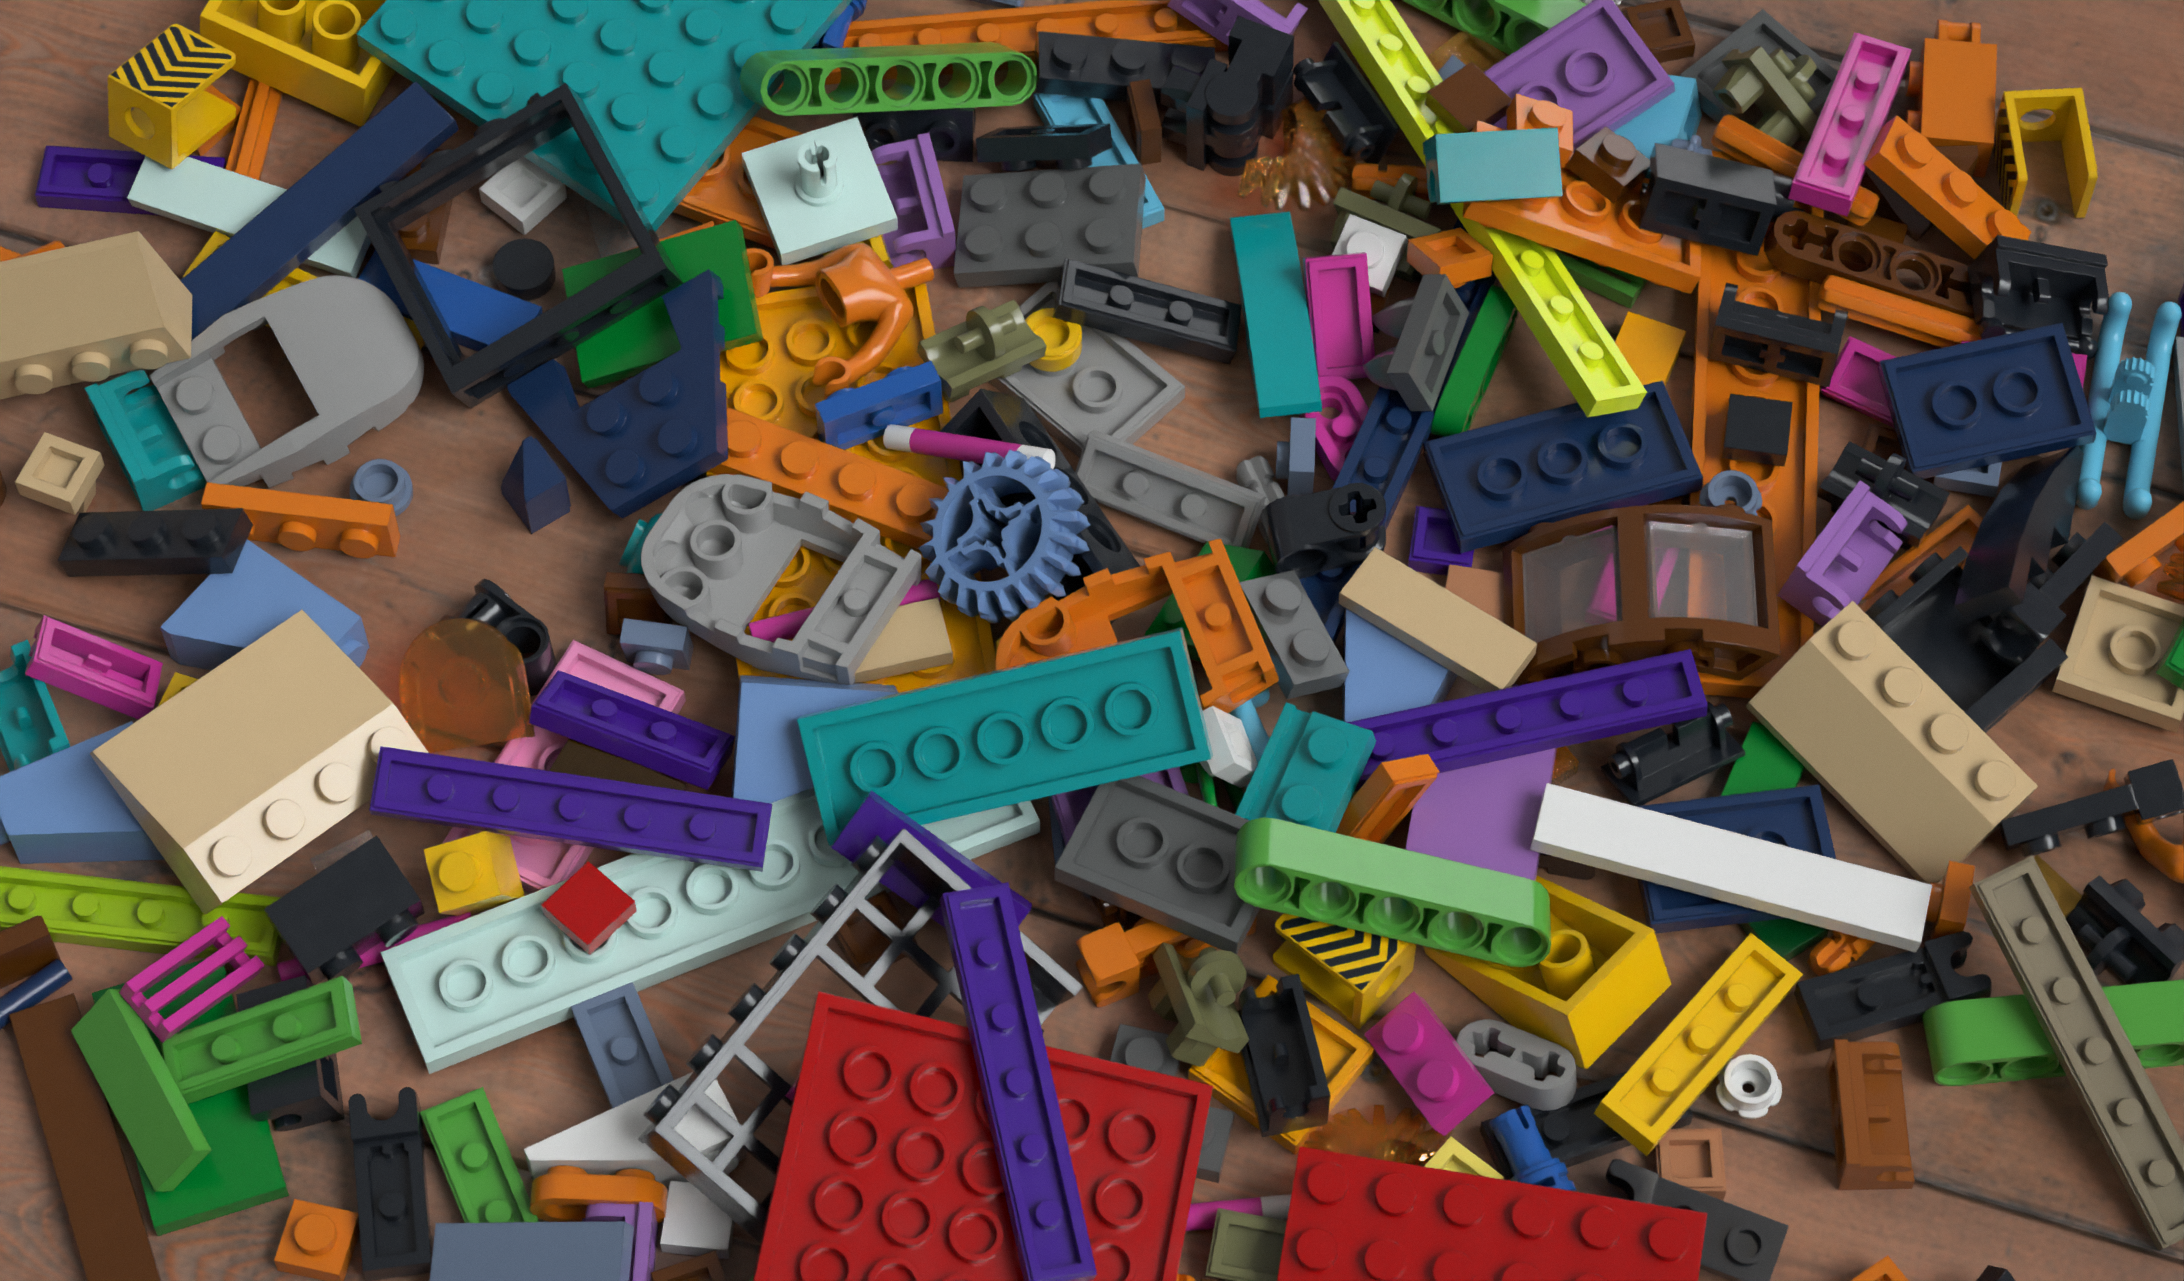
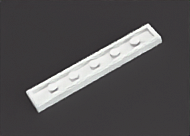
M1550 783L1546 784L1530 846L1532 851L1913 952L1917 951L1922 941L1932 888L1931 884Z

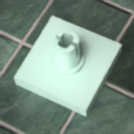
M857 117L742 153L744 170L781 265H788L898 230L897 215Z

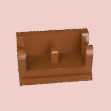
M1848 1039L1834 1040L1826 1065L1838 1190L1913 1188L1915 1180L1908 1139L1902 1082V1058H1900V1049L1897 1043L1886 1041L1848 1042Z

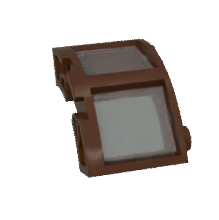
M1732 504L1715 507L1643 505L1601 510L1554 523L1536 524L1528 530V534L1517 538L1503 547L1505 624L1537 643L1535 656L1514 684L1525 685L1691 649L1697 672L1724 676L1740 681L1781 655L1772 520L1745 513V510L1740 506Z

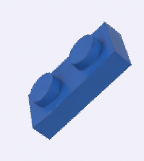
M932 361L915 367L904 366L888 373L883 379L856 389H840L832 393L826 400L815 403L818 437L821 442L845 450L883 436L885 429L890 424L910 426L942 414L941 379Z

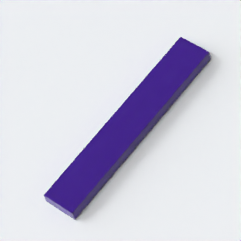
M1691 649L1347 722L1373 731L1376 739V744L1355 791L1360 790L1381 762L1428 754L1440 771L1439 773L1707 716L1708 705Z
M380 746L369 811L371 815L763 872L773 804Z
M1009 883L943 893L940 898V905L1024 1281L1093 1280L1097 1275Z

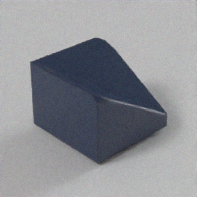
M532 436L527 437L522 441L502 481L501 492L530 533L533 534L569 513L571 503L566 477L536 438L533 439Z

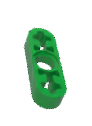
M1492 285L1486 295L1438 403L1431 427V434L1441 438L1469 431L1519 316L1518 309L1502 287Z

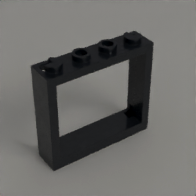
M564 83L543 97L538 92L528 99L526 107L506 119L497 118L484 123L474 132V138L454 150L446 149L432 154L423 161L420 170L400 182L391 181L379 186L382 191L380 194L354 209L451 393L470 408L482 403L507 388L508 384L548 361L558 358L683 283L584 101L567 83ZM573 127L642 255L465 359L398 231Z

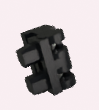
M1238 16L1228 35L1229 68L1227 64L1214 59H1210L1203 74L1174 65L1161 90V104L1169 107L1162 123V138L1187 146L1188 166L1204 171L1207 164H1209L1214 171L1225 176H1240L1254 168L1259 155V140L1261 136L1274 139L1293 102V71L1291 70L1294 67V36Z

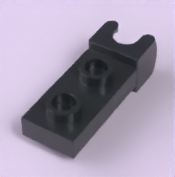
M2105 521L2087 540L2076 532L2068 543L2051 559L2059 569L2053 573L2047 567L2046 573L2033 577L2026 585L2023 603L2002 610L1979 635L1983 643L2001 661L2014 669L2018 667L2067 616L2059 609L2060 605L2124 538Z
M2170 759L2128 771L2124 777V786L2002 820L1999 829L2006 851L2021 847L2024 858L2062 847L2059 836L2085 829L2087 839H2093L2126 829L2123 818L2135 814L2137 824L2140 826L2184 813V790L2174 760Z
M1965 931L1926 941L1924 947L1918 948L1916 952H1903L1797 982L1794 995L1817 1052L1832 1048L1835 1039H1848V1042H1853L1923 1022L1922 1015L1925 1011L1945 1002L1990 998L1992 982L1989 976L1986 974L1962 976L1954 971V969L1964 965L1967 958V949L1973 941L1972 935Z
M410 1087L400 1090L398 1110L394 1116L387 1120L372 1118L367 1111L366 1100L361 1094L352 1095L348 1101L350 1131L354 1152L362 1267L366 1281L425 1274L431 1271L433 1249L424 1156L423 1121L420 1114L421 1106L418 1094Z
M1619 1159L1611 1160L1606 1170L1605 1178L1608 1183L1624 1190L1629 1200L1707 1213L1700 1269L1731 1281H1770L1789 1227L1788 1225L1664 1179L1655 1172Z

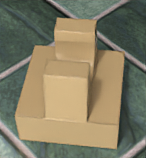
M44 432L17 477L15 484L19 495L76 515L77 512L85 513L96 495V479L105 464L100 452Z

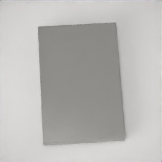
M1047 282L1019 306L1025 320L1029 315L1040 309L1054 308L1058 282ZM1080 325L1082 329V351L1077 361L1070 367L1060 371L1048 372L1036 369L1028 363L1022 366L1021 371L1004 379L997 377L988 381L1001 393L1024 398L1044 428L1079 458L1089 432L1096 430L1134 444L1185 398V386L1127 338Z

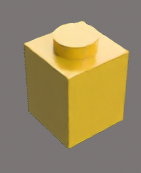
M484 831L423 849L438 910L441 914L458 916L471 913L473 915L524 897L510 836Z

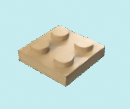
M2092 575L2065 652L2068 658L2059 669L2052 692L2176 733L2184 713V690L2155 672L2184 618V605Z

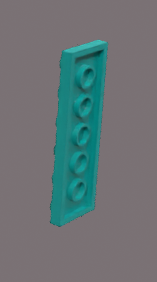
M1183 628L801 715L797 719L829 846H832L836 837L870 791L879 795L918 824L924 825L1206 761L1213 757Z

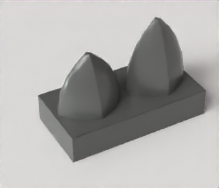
M1424 274L1416 296L1400 300L1372 316V322L1378 329L1387 335L1399 339L1397 346L1381 352L1363 365V370L1373 383L1385 389L1398 391L1410 411H1433L1469 315L1468 310L1446 274Z

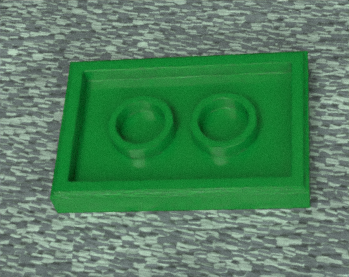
M736 220L660 241L681 278L682 284L708 269L721 278L724 299L718 300L719 324L725 328V349L721 352L763 340L743 229ZM639 247L562 269L567 299L642 255ZM662 296L576 346L581 381L589 389L636 376L681 349Z

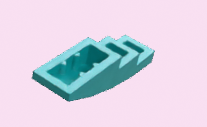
M1290 212L1230 218L1231 240L1246 330V346L1260 418L1322 412L1313 339Z

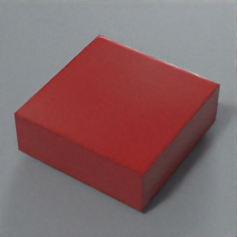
M589 861L541 905L543 915L589 955L637 912L635 901Z

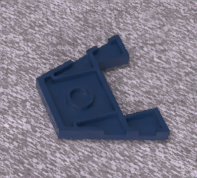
M710 269L662 296L681 349L624 383L579 407L565 367L552 359L507 385L511 396L605 505L622 519L728 460L726 384L720 380V352L725 349V328L719 324L718 300L724 299V291L721 278Z

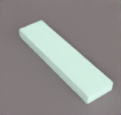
M145 156L127 199L134 207L212 233L218 231L232 237L287 191V189L187 157L171 170ZM359 217L354 218L303 263L340 276L356 278L371 243Z

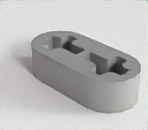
M1492 1019L1474 1021L1467 1024L1459 1032L1456 1042L1496 1094L1543 1111L1561 1108L1574 1098L1577 1090L1576 1064L1570 1051L1564 1047ZM1489 1049H1497L1498 1053L1494 1051H1489ZM1475 1053L1485 1054V1056L1478 1057L1475 1055ZM1549 1072L1557 1073L1558 1077L1554 1075L1547 1076ZM1547 1076L1543 1082L1535 1080V1077L1544 1078Z

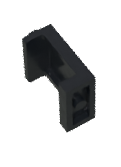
M1959 546L1944 560L1937 552L1933 553L1908 577L1914 584L1900 597L1892 589L1889 590L1865 613L1987 733L2043 685L2065 662L2068 656L2050 638L2014 669L2001 661L1987 648L1979 635L2001 611L1968 622L1954 606L1963 573L1961 566L1968 556V553Z

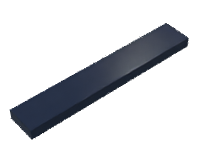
M415 81L180 280L193 295L192 340L222 315L262 298L358 215L354 209L380 194L382 191L379 186L387 182L399 181L456 133L459 128L455 119Z

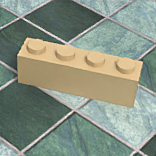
M139 231L0 262V399L23 394H42L50 391L52 388L83 381L98 382L111 375L138 369H158L166 365V363L191 358L193 295Z
M1854 601L1850 602L1814 634L1746 705V708L1917 881L1923 883H1940L1943 880L1949 860L1959 863L1965 860L1999 828L2001 821L2010 818L2038 787Z

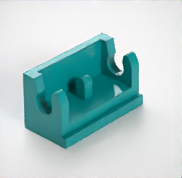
M1558 128L1435 134L1423 142L1430 202H1437V205L1535 198L1550 199L1563 196Z
M136 370L99 386L97 383L86 387L85 390L96 422L143 511H153L205 488L206 479L155 385L143 387L150 380L144 370ZM140 388L136 392L126 395L129 391Z
M28 640L11 646L10 657L13 664L9 668L0 671V748L10 772L71 747L45 682L25 675L27 664L32 658L29 656L31 647Z

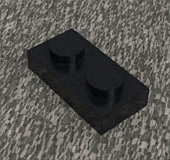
M1110 123L999 127L976 138L978 163L1000 162L1002 171L1032 169L1037 167V161L1056 160L1057 169L1088 167L1092 165V157L1112 148Z

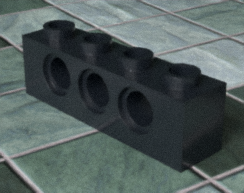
M980 389L941 429V432L1041 447L1054 451L1055 466L1053 470L1058 469L1068 476L1071 482L1069 488L1077 491L1084 501L1077 511L1085 515L1090 523L1089 527L1076 535L1087 542L1090 551L1074 554L1071 561L1079 567L1081 575L1069 576L1065 574L1060 581L1064 586L1066 596L1085 586L1084 577L1108 568L1112 575L1140 567L1024 398ZM1025 492L1013 493L1000 498L1002 504L1007 507L1013 506L1018 502L1026 505L1036 499L1033 493ZM1052 594V596L1054 597V599H1056L1057 601H1059V600H1061V599L1064 598V597H1056V596H1054V595Z

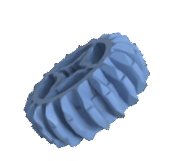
M1009 450L1005 458L996 452H985L982 467L973 461H963L964 478L960 481L953 477H943L949 492L943 500L941 498L928 499L931 507L938 512L935 519L920 523L923 531L932 536L933 539L918 549L922 552L924 558L932 562L925 570V573L932 582L940 585L938 592L944 600L951 604L956 603L958 610L970 617H978L980 615L981 618L990 623H1000L1004 616L1014 622L1026 611L1027 607L1029 609L1037 607L1040 602L1045 600V595L1048 593L1056 597L1066 596L1064 586L1060 583L1064 575H1081L1079 567L1071 562L1074 554L1090 551L1087 542L1076 536L1090 526L1087 517L1077 511L1084 501L1077 491L1069 488L1071 482L1066 474L1058 469L1053 470L1051 464L1039 456H1031L1027 460V456L1020 451ZM1021 492L1033 493L1036 498L1026 505L1018 502L1010 507L1002 504L1000 498L1006 495ZM999 566L1007 570L1009 574L1006 578L990 582H980L974 576L975 573L983 568L991 571Z

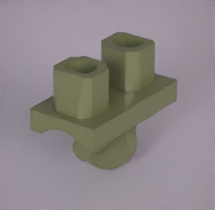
M1756 46L1743 53L1739 49H1733L1721 61L1728 71L1713 89V94L1723 107L1732 114L1744 113L1755 103L1764 116L1753 127L1788 146H1792L1798 141H1810L1819 119L1807 104L1817 95L1807 82L1816 69V63L1812 58L1805 54L1791 61L1781 48L1774 50L1769 55L1762 46Z
M1404 173L1395 187L1376 180L1371 189L1370 197L1387 203V206L1340 187L1333 202L1338 214L1330 240L1333 249L1336 247L1350 214L1407 236V240L1441 232L1440 228L1406 215L1408 212L1426 219L1432 208L1431 202L1415 196L1418 178ZM1407 245L1395 276L1413 283L1419 272L1407 262Z
M1013 299L991 310L984 306H979L968 311L966 321L920 341L917 353L924 363L932 361L941 379L942 396L951 403L969 395L970 390L997 377L1004 379L1021 371L1023 365L1043 357L1047 345L1041 337L1029 328L1020 307Z
M1163 942L1153 955L1161 978L1147 996L1153 1011L1163 1019L1178 1023L1165 1040L1171 1056L1176 1060L1201 1067L1204 1066L1217 1048L1239 1053L1249 1041L1234 1004L1235 994L1242 989L1247 975L1240 957L1231 951H1217L1214 947H1207L1200 951L1198 958H1189L1177 953L1173 945Z

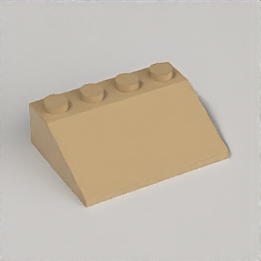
M300 610L93 750L90 755L205 915L368 802L372 797L380 746L428 753V751L394 703L303 610Z

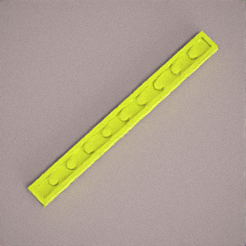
M1318 0L1426 167L1423 142L1435 134L1454 133L1425 105L1427 92L1443 81L1390 0ZM1450 203V206L1469 235L1493 254L1492 271L1587 418L1638 409L1647 393L1646 389L1554 249L1541 246L1535 241L1499 229L1485 227L1476 221L1464 218L1463 203Z

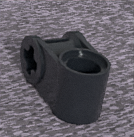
M1350 483L1343 487L1306 495L1285 496L1269 503L1262 510L1260 516L1277 574L1294 570L1298 579H1303L1319 572L1362 564L1374 547L1383 551L1386 546V529L1383 526L1386 517V501L1381 492L1373 486L1364 483ZM1352 500H1356V512H1350V502ZM1365 536V547L1360 548V537Z
M482 579L474 586L476 594L453 616L444 615L437 622V628L441 636L455 652L467 661L477 664L507 687L509 691L519 696L538 695L557 666L548 629L541 620L535 618L514 602L498 585L490 580ZM527 652L535 653L529 658L515 659Z

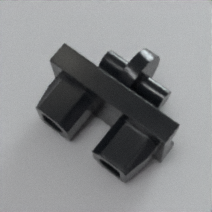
M1849 441L1834 468L1821 483L1817 497L1829 502L1831 511L1836 513L1861 480L1870 487V492L1895 508L1906 519L1907 525L1901 533L1891 530L1882 521L1877 520V522L1882 527L1892 531L1903 542L1900 547L1907 550L1912 546L1918 549L1946 505L1950 493L1904 470L1906 459L1898 454L1893 453L1888 460H1885Z
M2099 875L2090 881L2083 890L2080 901L2067 916L2066 920L2076 938L2091 951L2086 959L2095 976H2098L2109 967L2127 985L2171 981L2184 962V931L2175 923H2164L2156 928L2141 914L2146 905L2143 893L2127 879L2109 884Z

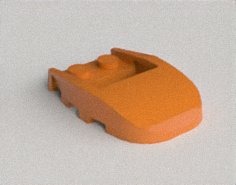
M1221 538L1208 541L1212 553L1174 562L1171 552L1143 558L1145 565L1112 575L1108 568L1084 577L1085 586L1059 601L1049 597L1040 602L1037 607L1022 613L1017 620L1010 624L1003 634L996 653V670H1001L1117 643L1118 641L1110 621L1174 594L1212 687L1211 690L1200 695L1202 711L1214 706L1226 713H1230L1279 681L1275 666Z

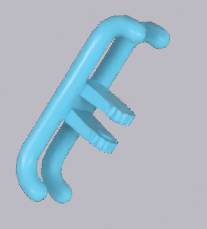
M2115 292L2109 297L2107 314L2103 315L2087 403L2097 434L2094 443L2080 446L2084 456L2075 504L2083 510H2090L2098 504L2102 494L2100 479L2107 440L2130 444L2132 446L2123 497V511L2129 518L2140 520L2148 514L2152 505V496L2150 494L2171 355L2182 313L2177 303L2172 301L2162 303L2158 307L2154 318L2146 359L2143 360L2141 357L2126 358V360H2121L2120 363L2125 330L2132 308V299L2127 293Z

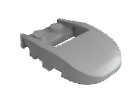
M334 275L318 277L293 285L222 315L191 341V358L166 363V365L153 372L150 378L158 389L207 482L245 486L263 479L270 488L293 479L292 473L322 460L329 465L350 453L347 447L349 444L371 428L377 431L382 430L402 415L408 406L414 402L420 391L424 376V361L421 349L401 312L384 292L363 280ZM269 324L319 416L261 448L214 360L225 353L223 347L252 329L256 331Z
M713 475L686 486L672 499L645 539L641 552L642 569L655 600L665 613L682 626H687L688 630L759 670L845 685H853L855 682V672L911 586H917L921 581L920 553L910 549L906 557L903 558L880 544V530L857 518L855 523H852L830 511L828 500L806 491L801 499L772 491V482L745 475ZM801 546L844 562L792 641L777 638L775 643L745 634L744 630L748 623L753 619Z

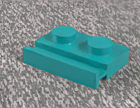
M1286 702L1235 815L1247 820L1262 817L1275 818L1336 833L1376 744L1373 731L1314 711L1310 714L1298 710L1295 705Z

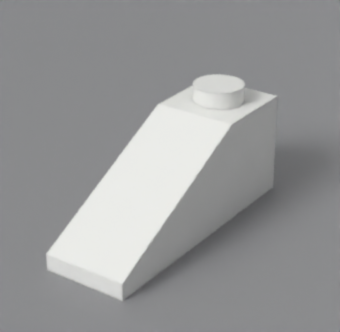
M692 1073L525 1148L524 1152L532 1179L534 1180L541 1175L547 1174V1170L551 1167L564 1165L578 1167L585 1170L587 1174L615 1175L616 1172L623 1169H641L652 1173L655 1176V1181L665 1186H669L670 1181L689 1182L645 1143L642 1144L638 1138L651 1124L643 1116L650 1104L669 1084L679 1090ZM715 1079L704 1093L738 1122L717 1079ZM695 1105L692 1106L674 1128L711 1162L731 1139L726 1132ZM743 1147L723 1170L726 1175L737 1167L739 1161L747 1158V1152Z

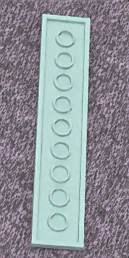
M814 787L771 803L773 805L763 872L636 853L598 867L599 871L635 901L637 912L591 955L543 915L541 905L567 880L381 952L385 968L429 1074L573 1018L571 1006L633 982L638 992L817 921L810 914L817 903L835 884H838L845 890L859 872L851 866V861L828 845ZM1025 801L921 826L971 860L1039 833L1040 819L1031 801ZM878 881L865 899L884 890L887 893L892 890Z

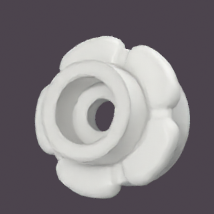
M1753 1054L1738 1056L1730 1060L1718 1074L1720 1084L1716 1087L1718 1101L1726 1110L1737 1111L1742 1118L1757 1119L1763 1117L1768 1113L1770 1106H1776L1780 1101L1782 1095L1781 1081L1778 1079L1773 1065L1761 1056ZM1749 1083L1754 1086L1755 1090L1752 1093H1746L1742 1086Z

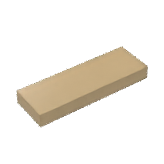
M1374 547L1339 593L1340 605L1485 692L1511 688L1536 654L1537 643L1376 547Z

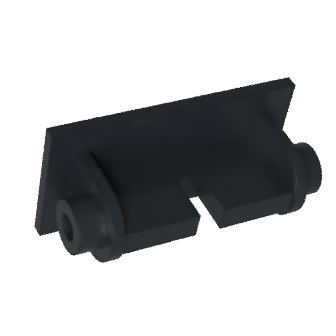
M1333 42L1323 61L1314 62L1312 58H1306L1295 65L1293 68V74L1295 75L1294 86L1304 94L1315 111L1328 109L1322 121L1339 143L1340 150L1345 156H1353L1356 161L1364 160L1367 164L1379 165L1400 127L1340 44Z
M974 108L853 113V118H858L871 151L882 145L917 139V135L929 133L937 161L973 162V133H975L976 109Z
M1707 701V716L1671 723L1672 732L1666 734L1659 727L1628 743L1622 742L1617 744L1616 753L1608 756L1609 763L1600 767L1601 772L1630 805L1642 806L1745 756V750L1725 729L1733 725V719L1729 709L1723 702L1713 705Z

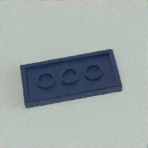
M1663 380L1643 385L1647 393L1638 409L1587 418L1577 402L1424 442V456L1460 552L1463 553L1517 539L1528 534V530L1536 524L1554 523L1601 510L1643 506L1701 491L1703 476Z

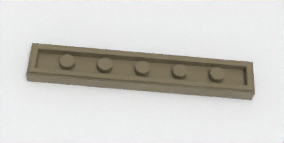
M2028 857L1973 884L1969 889L2157 1251L2184 1239V1144L2034 857Z

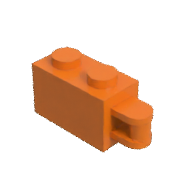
M1938 19L1934 39L1925 38L1919 61H1909L1905 97H1915V110H1907L1905 122L1915 131L1924 135L1934 147L1977 145L1979 156L1973 177L1985 178L1994 146L1997 44L1980 43L1981 23L1949 22L1948 20Z

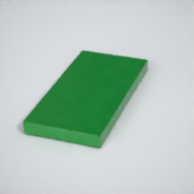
M203 960L179 967L142 994L148 1000ZM225 965L159 1010V1014L164 1019H167L227 976ZM125 983L93 992L94 1004L108 989H122ZM233 993L177 1033L237 1013ZM144 1022L149 1034L151 1035L157 1049L159 1050L162 1056L160 1039ZM247 1084L187 1104L211 1151L173 1191L155 1192L134 1152L157 1236L289 1196L268 1120L258 1122L251 1116Z

